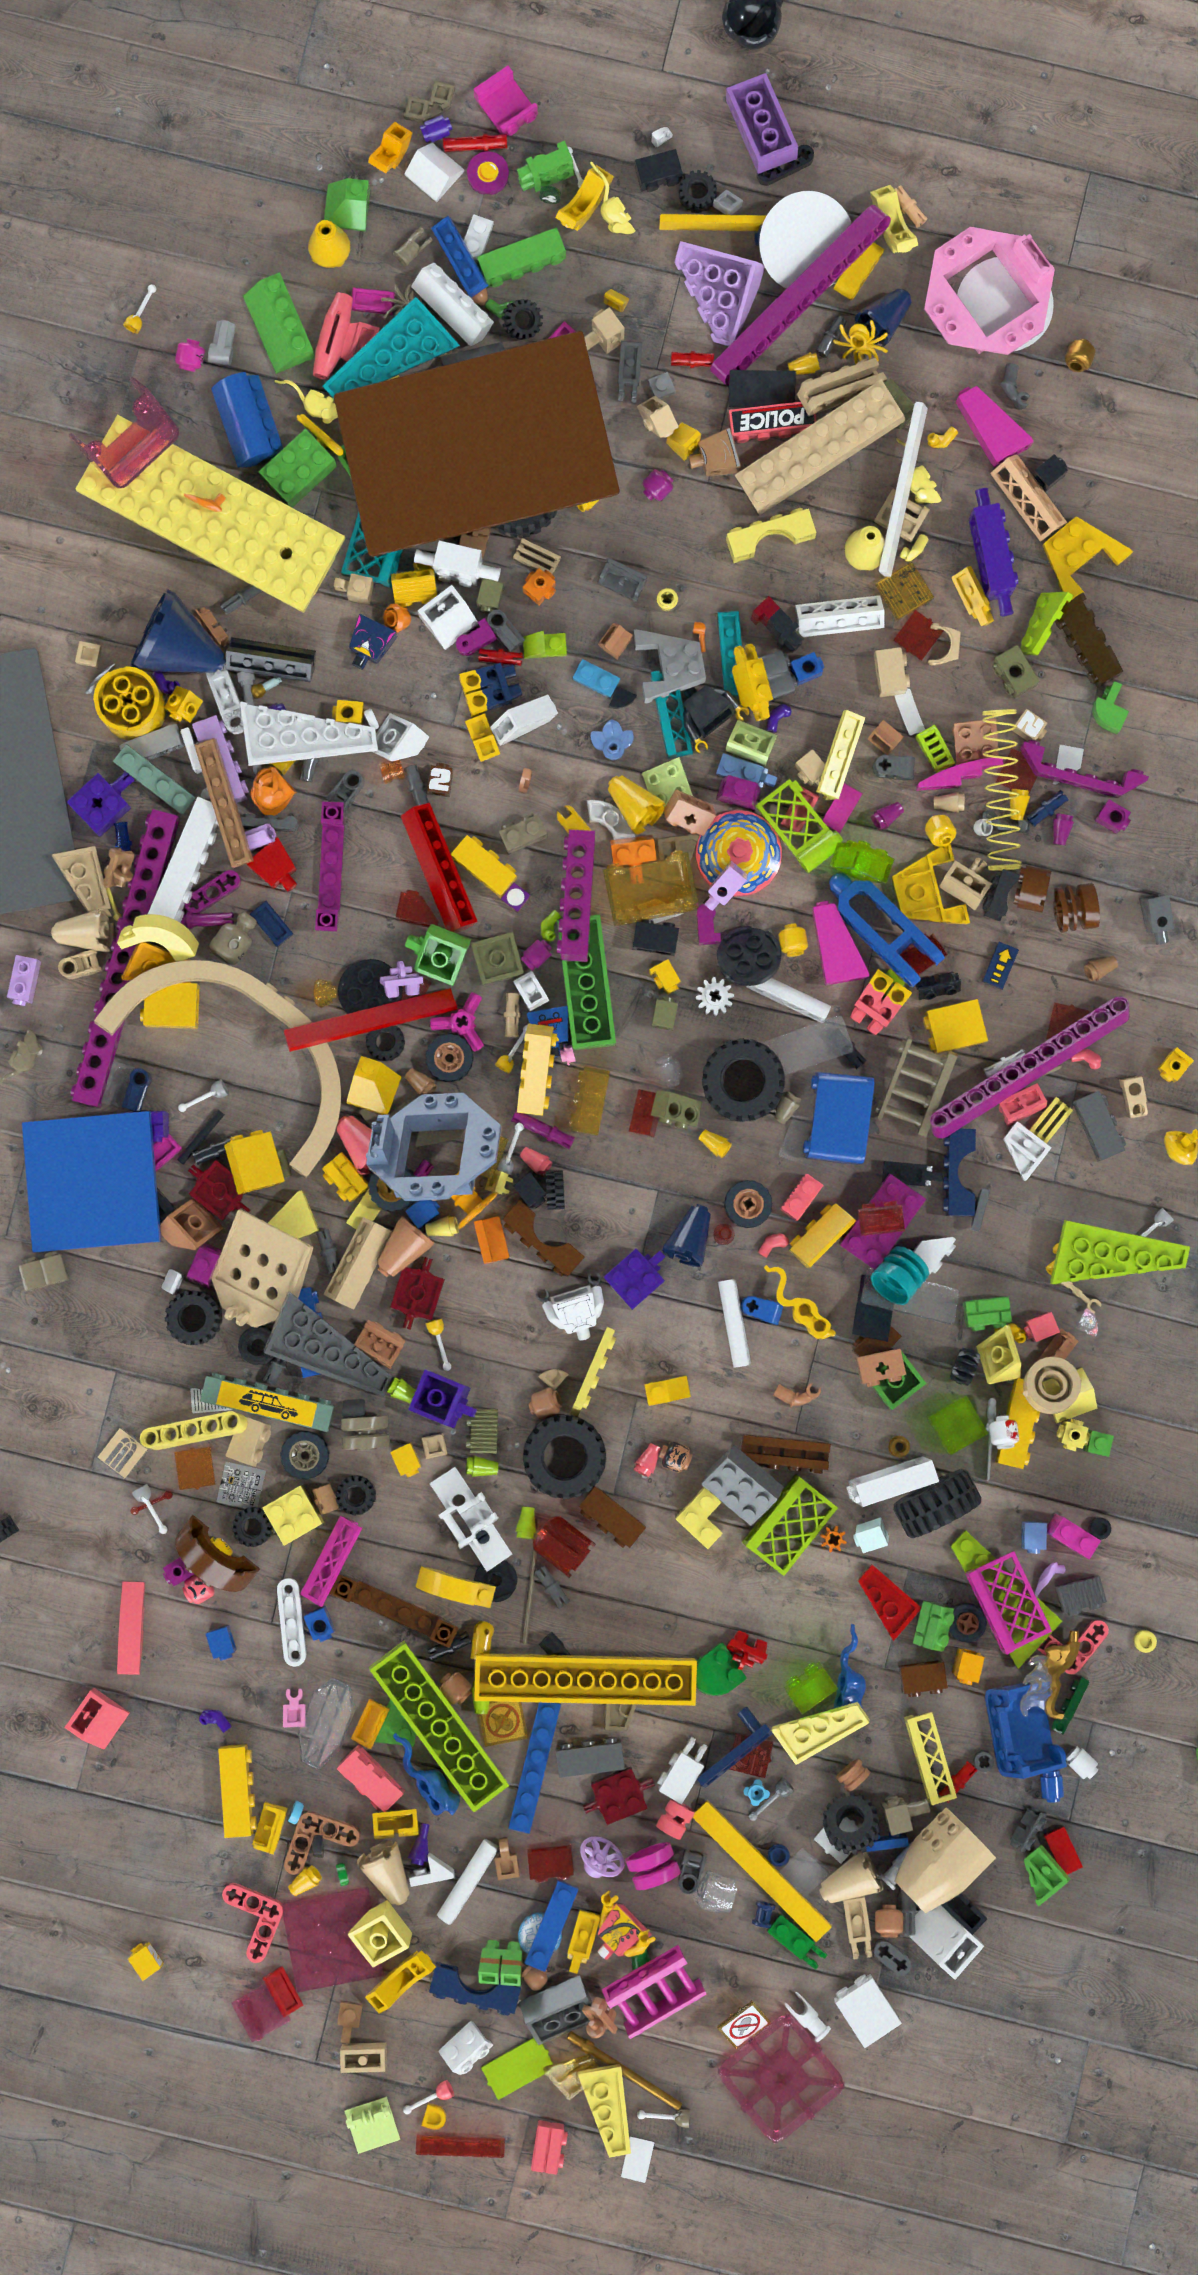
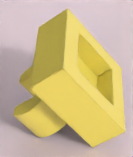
M491 1169L485 1190L498 1192L501 1195L502 1193L508 1194L510 1191L505 1189L504 1186L506 1181L513 1183V1179L508 1177L507 1173Z

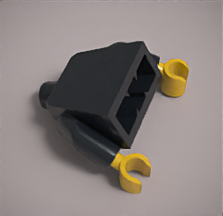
M704 686L699 691L695 687H691L684 692V695L688 698L684 702L686 709L683 713L684 728L690 739L695 741V751L699 754L700 751L697 748L699 743H703L706 750L708 749L707 743L701 741V736L703 738L707 737L734 714L737 720L743 721L744 719L740 716V711H743L747 716L749 715V709L740 707L739 701L728 690L712 689L709 686Z

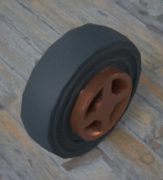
M962 1603L955 1606L953 1611L954 1621L949 1628L951 1635L958 1641L965 1643L974 1642L982 1637L987 1624L983 1611L970 1603Z

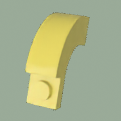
M891 185L871 191L873 205H876L891 218L889 227L882 233L890 250L893 253H904L918 246L917 237L908 229L902 216L897 191Z
M155 914L137 916L133 926H127L121 930L117 942L121 949L145 941L159 943L167 948L176 962L194 957L199 945L191 931L183 924L172 918Z

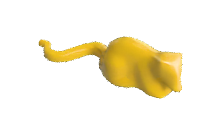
M766 1265L764 1269L767 1272H777L780 1275L776 1299L782 1306H793L792 1315L794 1321L805 1325L809 1334L816 1339H826L830 1336H835L836 1332L831 1329L830 1322L819 1315L818 1307L813 1301L806 1298H794L792 1300L784 1298L783 1291L787 1279L785 1271L780 1267L769 1268Z

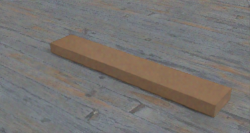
M212 738L198 743L194 746L231 867L236 868L252 862L253 857L217 740Z

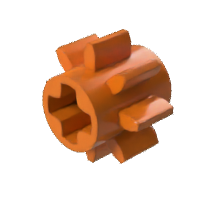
M835 1525L834 1530H830L826 1526L827 1532L825 1535H819L825 1540L821 1543V1546L828 1545L830 1553L833 1548L841 1551V1543L847 1544L842 1539L845 1531L838 1533L837 1525ZM830 1534H833L835 1536L838 1535V1538H836V1544H833L832 1542L828 1543V1540H830Z

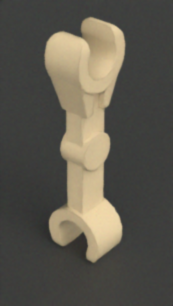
M1072 1282L1060 1283L1072 1290L1074 1295L1080 1297L1086 1303V1309L1091 1313H1096L1090 1308L1092 1302L1101 1307L1099 1300L1087 1298L1079 1288L1072 1285Z

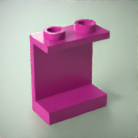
M509 65L473 89L474 98L501 135L507 134L511 136L515 134L520 126L525 123H531L538 115L537 104H531L515 82L513 71Z

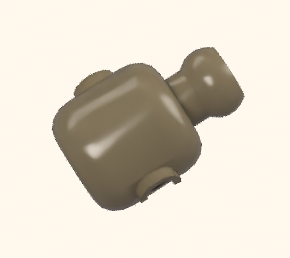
M241 912L237 917L235 925L226 923L220 928L210 943V951L229 965L237 964L242 957L248 955L246 951L253 941L247 933L255 928L257 921L249 914Z

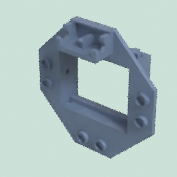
M464 1093L423 1094L391 1118L389 1115L377 1116V1121L383 1123L372 1122L368 1153H366L368 1168L394 1191L396 1197H401L404 1201L449 1199L453 1195L473 1194L475 1178L496 1163L501 1125ZM466 1129L459 1175L404 1177L411 1132Z

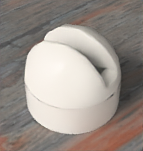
M979 819L975 822L973 829L977 835L988 836L991 834L993 825L986 823L988 819Z

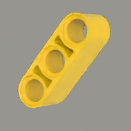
M873 242L842 273L834 286V290L852 301L885 249Z

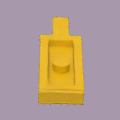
M968 566L952 576L951 579L969 615L978 619L981 626H986L994 621L989 611L991 606L972 567Z
M579 1909L567 1951V1958L571 1959L569 1972L578 1974L580 1964H586L587 1959L589 1960L601 1915Z

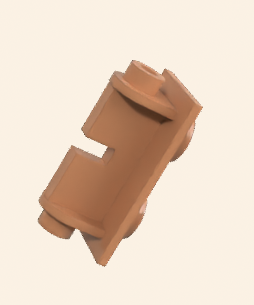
M205 607L199 611L195 609L193 615L219 647L220 645L223 647L228 645L230 642L228 640L229 636L221 626L212 627L217 624V620L210 610H206Z
M1061 1328L1060 1333L1055 1335L1037 1361L1045 1357H1058L1065 1360L1079 1341L1072 1334L1067 1333Z

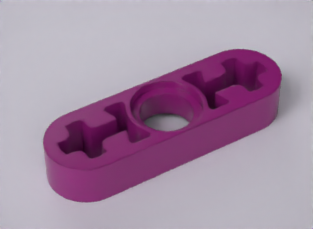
M233 870L225 871L193 892L189 903L184 904L185 908L193 914L202 913L237 890L241 885L240 876ZM230 875L232 878L236 876L235 884L233 886L231 884L225 885L226 891L223 892L217 882L221 881L223 885L228 881L227 876ZM213 886L217 887L219 890L218 896L216 898H209L207 890ZM201 893H203L204 898L207 901H209L206 904L203 900L199 902L198 909H195L194 907H189L192 905V899H194L195 901L202 899V897L199 895Z

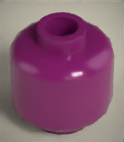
M654 469L642 482L645 488L643 493L651 501L654 498L657 501H662L673 490L672 482L674 480L663 469L660 471Z

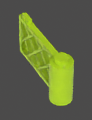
M789 779L755 807L793 853L801 867L807 873H810L843 847L841 844L843 839L837 831L832 832L801 794L803 789L796 780L792 782ZM788 786L794 793L793 801L781 800V792ZM768 801L777 802L776 814L767 813L762 806ZM780 803L793 804L791 816L779 815ZM795 805L805 806L807 809L806 818L794 816ZM778 818L791 819L790 831L780 830ZM793 820L806 821L805 833L792 831ZM816 822L823 830L817 834L807 833L808 823ZM792 835L804 836L803 845L797 850L791 844Z

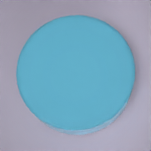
M295 1801L289 1814L288 1822L292 1824L298 1822L304 1808L303 1803Z

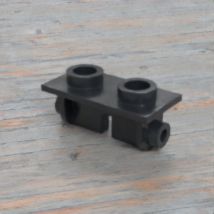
M958 973L938 975L939 982L935 981L934 976L921 978V981L916 984V989L919 990L918 999L931 1000L936 996L953 995L960 992L961 979H959Z

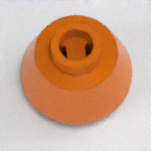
M395 603L390 604L384 612V624L386 627L399 633L409 626L411 615L407 608Z

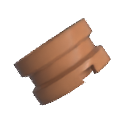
M859 1758L849 1763L836 1777L839 1783L844 1784L847 1792L858 1787L871 1773L867 1767L864 1768L862 1766L863 1763Z

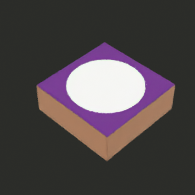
M513 882L501 898V901L518 913L531 895Z

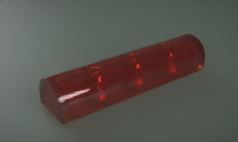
M417 2135L415 2154L503 2158L505 2156V2138Z

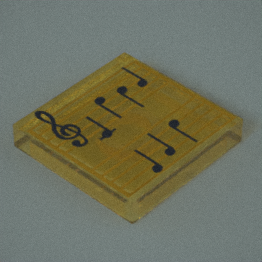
M913 562L892 573L891 577H885L875 584L897 621L934 599Z

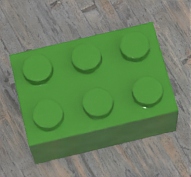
M304 429L259 471V475L263 482L284 504L293 508L329 475L337 465L335 459L307 429Z

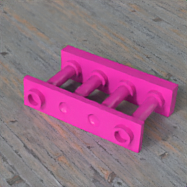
M679 1945L602 1989L610 2009L618 2005L625 2015L627 2021L623 2024L630 2039L694 2001H698L707 1994L700 1978L692 1982L683 1966L688 1963ZM676 1971L685 1986L675 1993L672 1992L664 1977ZM655 1982L666 1997L656 2004L653 2003L645 1988ZM635 1994L639 1996L646 2007V2010L636 2016L626 2002V1999Z

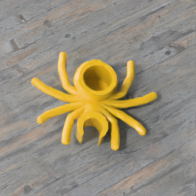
M871 320L870 325L872 329L870 337L869 330L865 325L855 324L850 328L849 338L844 331L843 325H840L841 334L849 343L833 340V343L852 347L842 355V358L845 359L848 354L854 351L855 364L864 359L863 354H866L869 360L873 355L879 361L875 349L881 350L884 353H887L888 350L875 345V343L887 337L888 333H884L881 337L872 340L875 335V325L873 320Z

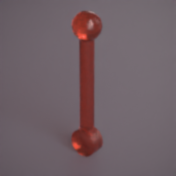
M166 1491L164 1495L150 1501V1503L153 1505L164 1499L169 1500L173 1497V1493ZM145 1503L139 1507L134 1506L130 1512L132 1515H137L139 1511L147 1508V1505Z

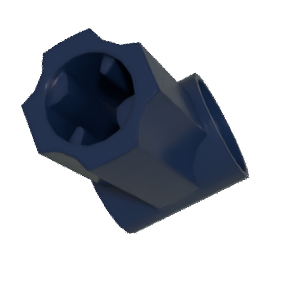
M137 1068L130 1073V1081L122 1107L141 1112L148 1087L152 1083V1077L146 1070ZM144 1073L146 1077L145 1082L140 1085L137 1084L136 1076Z

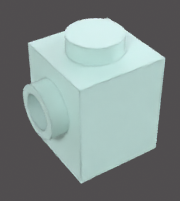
M881 1517L856 1526V1532L853 1535L857 1547H861L863 1553L888 1546L889 1535Z

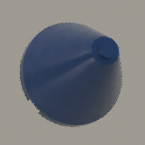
M166 589V593H163L147 623L143 632L144 635L135 650L130 667L147 672L215 673L217 669L222 670L226 659L223 658L224 652L178 595Z

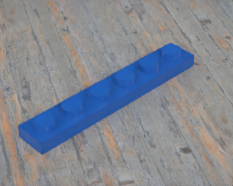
M539 1702L508 1829L530 1834L561 1703Z

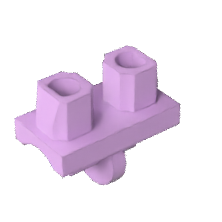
M403 961L397 962V968H390V975L393 976L380 977V983L384 986L388 998L398 997L399 986L405 985L407 995H418L420 984L423 983V977L419 976L418 973H412V967H405Z

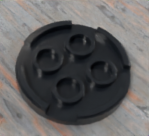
M752 926L739 927L728 932L722 938L717 950V964L721 973L731 982L743 986L759 985L768 981L777 973L781 964V947L778 940L769 931L752 928Z
M376 959L362 960L349 966L342 974L338 984V997L343 1010L350 1014L402 1001V986H399L398 997L388 998L384 986L380 983V977L393 976L390 975V968L392 967Z

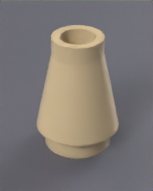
M954 792L934 796V809L956 813L964 811L965 794Z

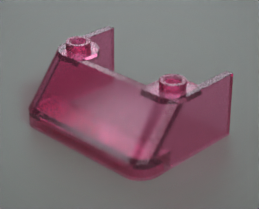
M133 377L129 380L141 394L132 406L133 413L138 419L106 448L100 441L94 440L86 445L74 434L68 435L85 457L116 488L128 486L168 449L179 436L178 427L152 393Z

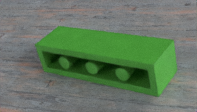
M556 227L477 257V262L482 275L489 285L487 287H498L506 280H517L523 277L525 273L531 271L535 273L541 271L544 266L560 264L563 262V259H566V250Z

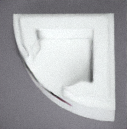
M668 127L660 128L652 133L651 142L655 147H659L672 138L673 134Z

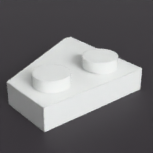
M1018 1121L1003 1138L1024 1181L1030 1177L1051 1149L1049 1145Z

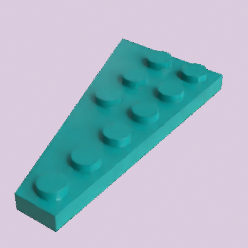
M415 297L323 385V388L334 398L336 393L391 379L460 347V345L420 300Z

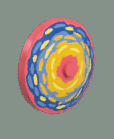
M743 810L729 811L716 816L705 835L699 836L696 845L697 867L709 886L731 861L748 874L747 881L733 895L734 897L749 896L768 886L776 876L782 858L780 839L767 820L755 813ZM725 887L719 888V891L725 892L727 890Z

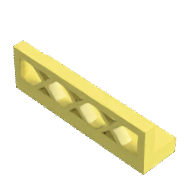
M844 710L816 791L823 794V798L826 800L839 799L865 721V717L848 710Z
M928 1712L915 1717L913 1715L904 1717L928 1803L935 1805L957 1798L933 1713ZM929 1718L931 1727L927 1734L919 1731L917 1721ZM928 1739L936 1742L937 1748L933 1756L925 1752L924 1749ZM938 1753L940 1756V1760L936 1758ZM934 1760L941 1763L943 1767L939 1777L931 1773L930 1768ZM940 1782L948 1785L949 1795L938 1797L936 1789Z

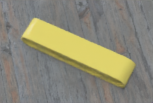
M228 1411L147 1428L141 1433L140 1442L146 1448L161 1450L239 1434L247 1428L248 1421L244 1415ZM237 1418L236 1426L232 1427V1420ZM214 1422H216L217 1427L212 1432L211 1426ZM196 1426V1433L192 1436L191 1430ZM175 1430L176 1436L172 1440L171 1433ZM155 1434L156 1440L151 1444V1437Z

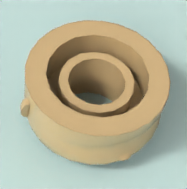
M1045 1357L1038 1360L1027 1371L1023 1381V1395L1026 1397V1400L1034 1409L1045 1414H1058L1067 1410L1076 1401L1081 1389V1379L1077 1370L1068 1361L1058 1357ZM1049 1377L1058 1382L1060 1393L1057 1395L1047 1394L1042 1387L1043 1379Z

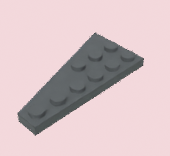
M288 1291L263 1352L384 1397L392 1376Z

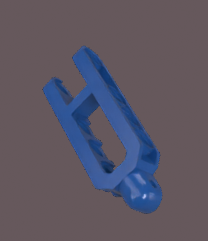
M836 873L830 878V890L839 900L838 911L842 919L910 987L913 988L921 981V978L900 956L907 947L913 944L923 955L926 954L936 966L945 959L943 953L871 881H853L844 873ZM856 894L867 895L876 904V908L879 911L882 910L891 919V923L893 925L896 924L903 933L889 945L849 906V900Z

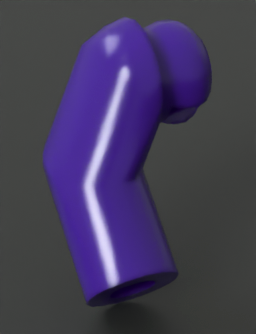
M162 672L152 673V677L162 693L171 695L176 686H180L178 681L166 680Z
M780 704L770 711L766 731L776 733L778 720L783 717H789L792 713L791 708L786 704Z
M207 1709L199 1716L201 1724H217L223 1733L232 1727L219 1710Z

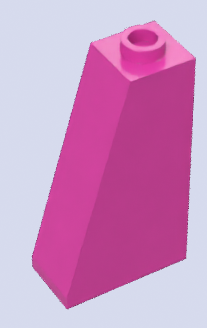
M978 386L972 389L967 387L958 393L956 405L993 468L1000 465L1008 457L1018 455L1032 446L1034 442L1032 437Z
M829 901L816 903V907L812 908V915L825 986L867 979L869 972L835 903L829 904Z

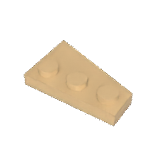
M95 846L52 855L87 913L98 909H111L106 887L103 885L104 879Z

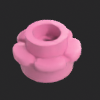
M564 1044V1049H560L562 1062L567 1061V1065H570L569 1063L575 1062L572 1045L565 1046Z

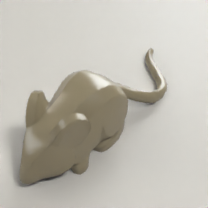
M32 1030L27 1031L24 1042L18 1041V1049L13 1051L8 1062L15 1071L4 1075L0 1079V1086L5 1079L21 1072L30 1071L35 1065L36 1057L42 1054L43 1048Z

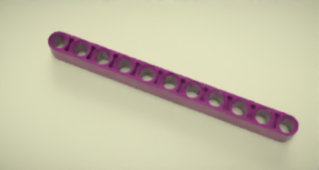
M876 205L869 206L713 362L710 368L711 373L725 385H729L730 370H746L889 227L891 218Z
M1121 996L1111 999L934 1112L930 1117L933 1135L937 1138H945L1126 1023L1130 1018L1128 1000ZM975 1100H980L978 1103H973ZM939 1123H944L942 1126H937Z

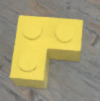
M703 1487L675 1519L707 1549L723 1534L708 1519V1516L721 1504V1501Z

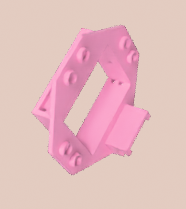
M969 227L935 250L924 310L948 344L973 348L978 354L983 351L1009 355L1043 332L1055 270L1034 242L1031 234L1019 236ZM993 250L1030 302L1032 308L986 337L947 280Z

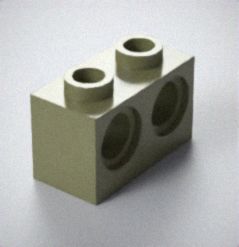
M657 1090L651 1116L658 1117V1122L671 1125L674 1122L675 1127L687 1129L688 1126L697 1127L702 1101L672 1092Z

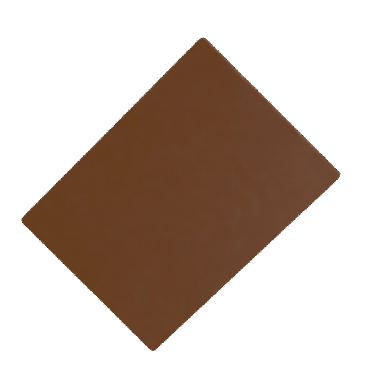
M582 331L351 389L334 395L367 551L371 557L616 496L620 493Z

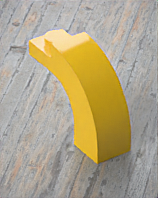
M596 165L606 177L610 186L614 176ZM594 168L588 171L574 198L561 208L555 217L567 228L577 231L582 228L604 197L605 183Z
M424 1566L420 1568L416 1588L424 1592L456 1602L491 1608L496 1588L490 1584L463 1579L441 1570Z
M422 1950L416 1951L387 1974L365 1998L380 2014L389 2009L414 1983L430 1974L436 1966L432 1963L431 1958Z

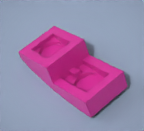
M844 783L839 799H834L822 821L840 833L863 793Z

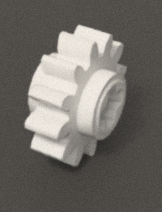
M715 977L712 978L711 984L704 980L705 988L698 987L697 989L702 993V995L696 996V1000H702L698 1007L703 1008L705 1006L707 1008L705 1011L706 1015L710 1010H713L714 1016H717L718 1010L725 1014L726 1008L724 1006H732L728 998L734 997V994L727 992L730 990L731 985L724 987V979L720 983H716ZM714 991L718 992L720 1001L717 999L716 1002L711 1001L712 997L709 994H713Z

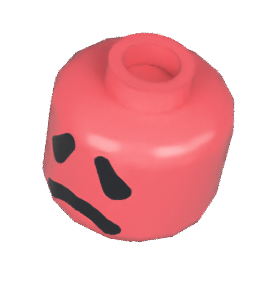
M195 1574L184 1581L182 1590L190 1603L201 1604L215 1594L214 1587L206 1586Z

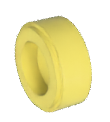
M1141 1630L1134 1636V1645L1139 1651L1148 1653L1156 1647L1157 1640L1152 1632Z

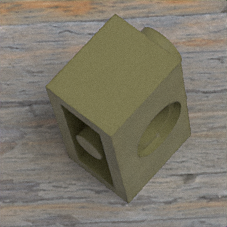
M1018 645L995 657L994 665L992 666L998 677H1002L1005 682L1003 685L1009 695L1012 694L1014 699L1036 687L1040 682ZM1009 669H1017L1019 677H1012Z

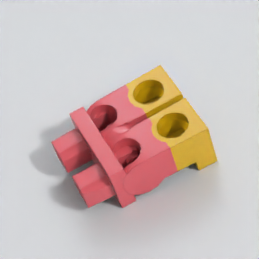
M879 969L875 972L854 1004L855 1008L850 1016L858 1024H860L865 1015L871 1018L872 1021L866 1029L874 1035H877L883 1027L886 1028L912 994L904 986L895 982L883 999V995L894 979Z

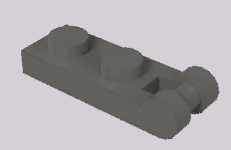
M243 814V817H240L244 829L251 830L265 824H270L275 831L295 832L299 829V823L294 816H288L285 820L277 819V816L264 815V818H256L254 814Z

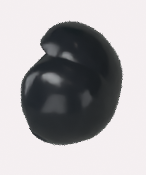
M784 0L727 1L722 12V23L726 34L746 49L757 50L767 46L774 40L779 31L782 20L781 7Z

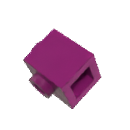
M181 1558L163 1567L165 1580L168 1584L172 1583L173 1586L194 1575V1573L186 1570Z

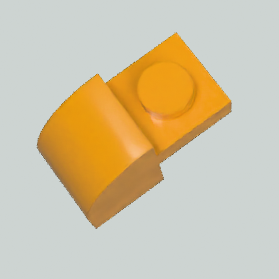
M394 122L384 132L381 145L370 155L368 163L384 173H387L391 168L396 169L409 147L413 132Z

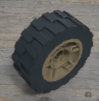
M309 1431L298 1432L290 1436L283 1444L282 1452H280L281 1463L285 1471L292 1477L300 1480H308L320 1475L326 1469L330 1459V1451L328 1450L327 1442L323 1440L324 1438L315 1432ZM303 1451L309 1453V1458L306 1460L301 1456Z

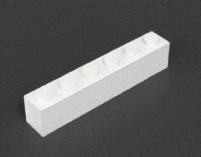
M197 797L148 914L162 915L181 922L184 911H182L184 904H188L191 899L192 892L190 890L192 885L197 884L200 877V872H198L201 864L205 865L209 855L207 853L208 847L214 844L217 836L215 831L219 825L212 802Z

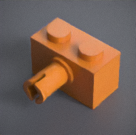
M653 835L610 840L613 865H629L630 883L637 884L636 875L638 883H643L641 864L657 860Z

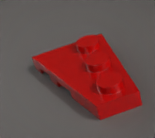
M871 1564L857 1581L894 1641L922 1607Z

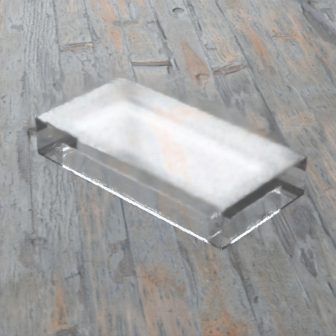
M113 1061L101 1103L123 1109L122 1104L129 1085V1076L135 1067Z

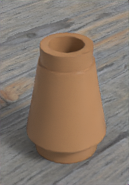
M1114 956L1088 961V964L1084 966V972L1090 981H1098L1117 968L1118 963Z
M411 1068L405 1075V1079H407L419 1096L433 1094L437 1088L433 1079L414 1068Z

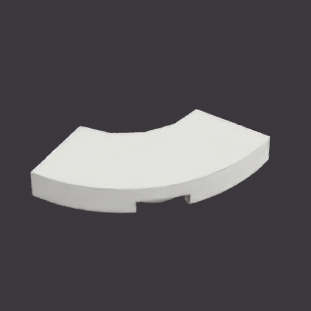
M587 800L590 823H599L605 826L611 832L613 840L635 837V833L630 829L618 808L604 801Z

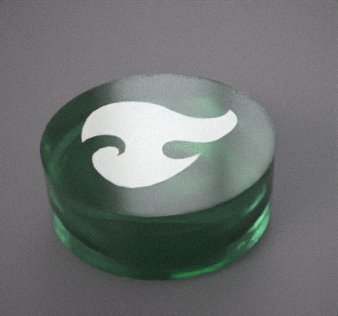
M545 186L541 188L539 198L544 203L557 204L561 199V191L556 187Z

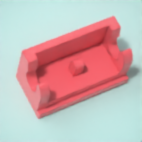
M1038 1083L999 1103V1111L1003 1113L1004 1121L1008 1127L1045 1109L1047 1100Z

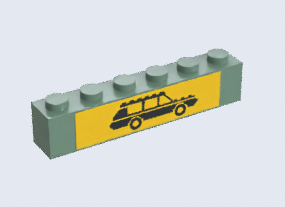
M214 1372L212 1376L208 1375L205 1378L200 1402L325 1432L330 1430L335 1406L330 1405L331 1400L318 1398V1401L309 1400L310 1395L297 1393V1396L288 1394L289 1390L276 1388V1391L267 1389L268 1385L255 1383L254 1386L246 1384L247 1380L235 1377L233 1381L225 1379L226 1375Z

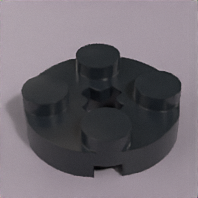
M505 1559L489 1571H486L481 1563L476 1570L474 1581L495 1586L492 1602H502L508 1599L515 1591L518 1577L513 1565ZM493 1574L502 1577V1580L499 1581V1586H496L495 1583H490Z

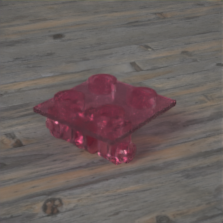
M266 1984L231 2002L252 2042L255 2040L260 2041L264 2038V2035L291 2021L289 2016H282Z

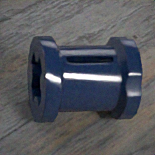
M757 1901V1912L755 1919L752 1920V1924L763 1928H771L772 1910H775L776 1906L769 1902Z

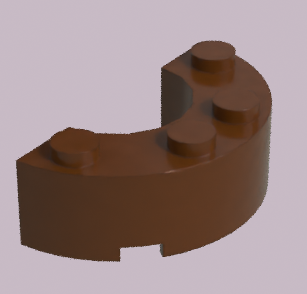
M192 1514L175 1538L177 1552L184 1562L186 1570L194 1573L208 1587L213 1586L229 1592L244 1590L259 1572L260 1568L244 1555L232 1557L220 1551L209 1538V1527Z

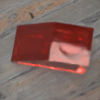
M407 890L406 893H400L395 916L397 920L428 927L431 924L440 926L439 921L424 898L419 896V892Z

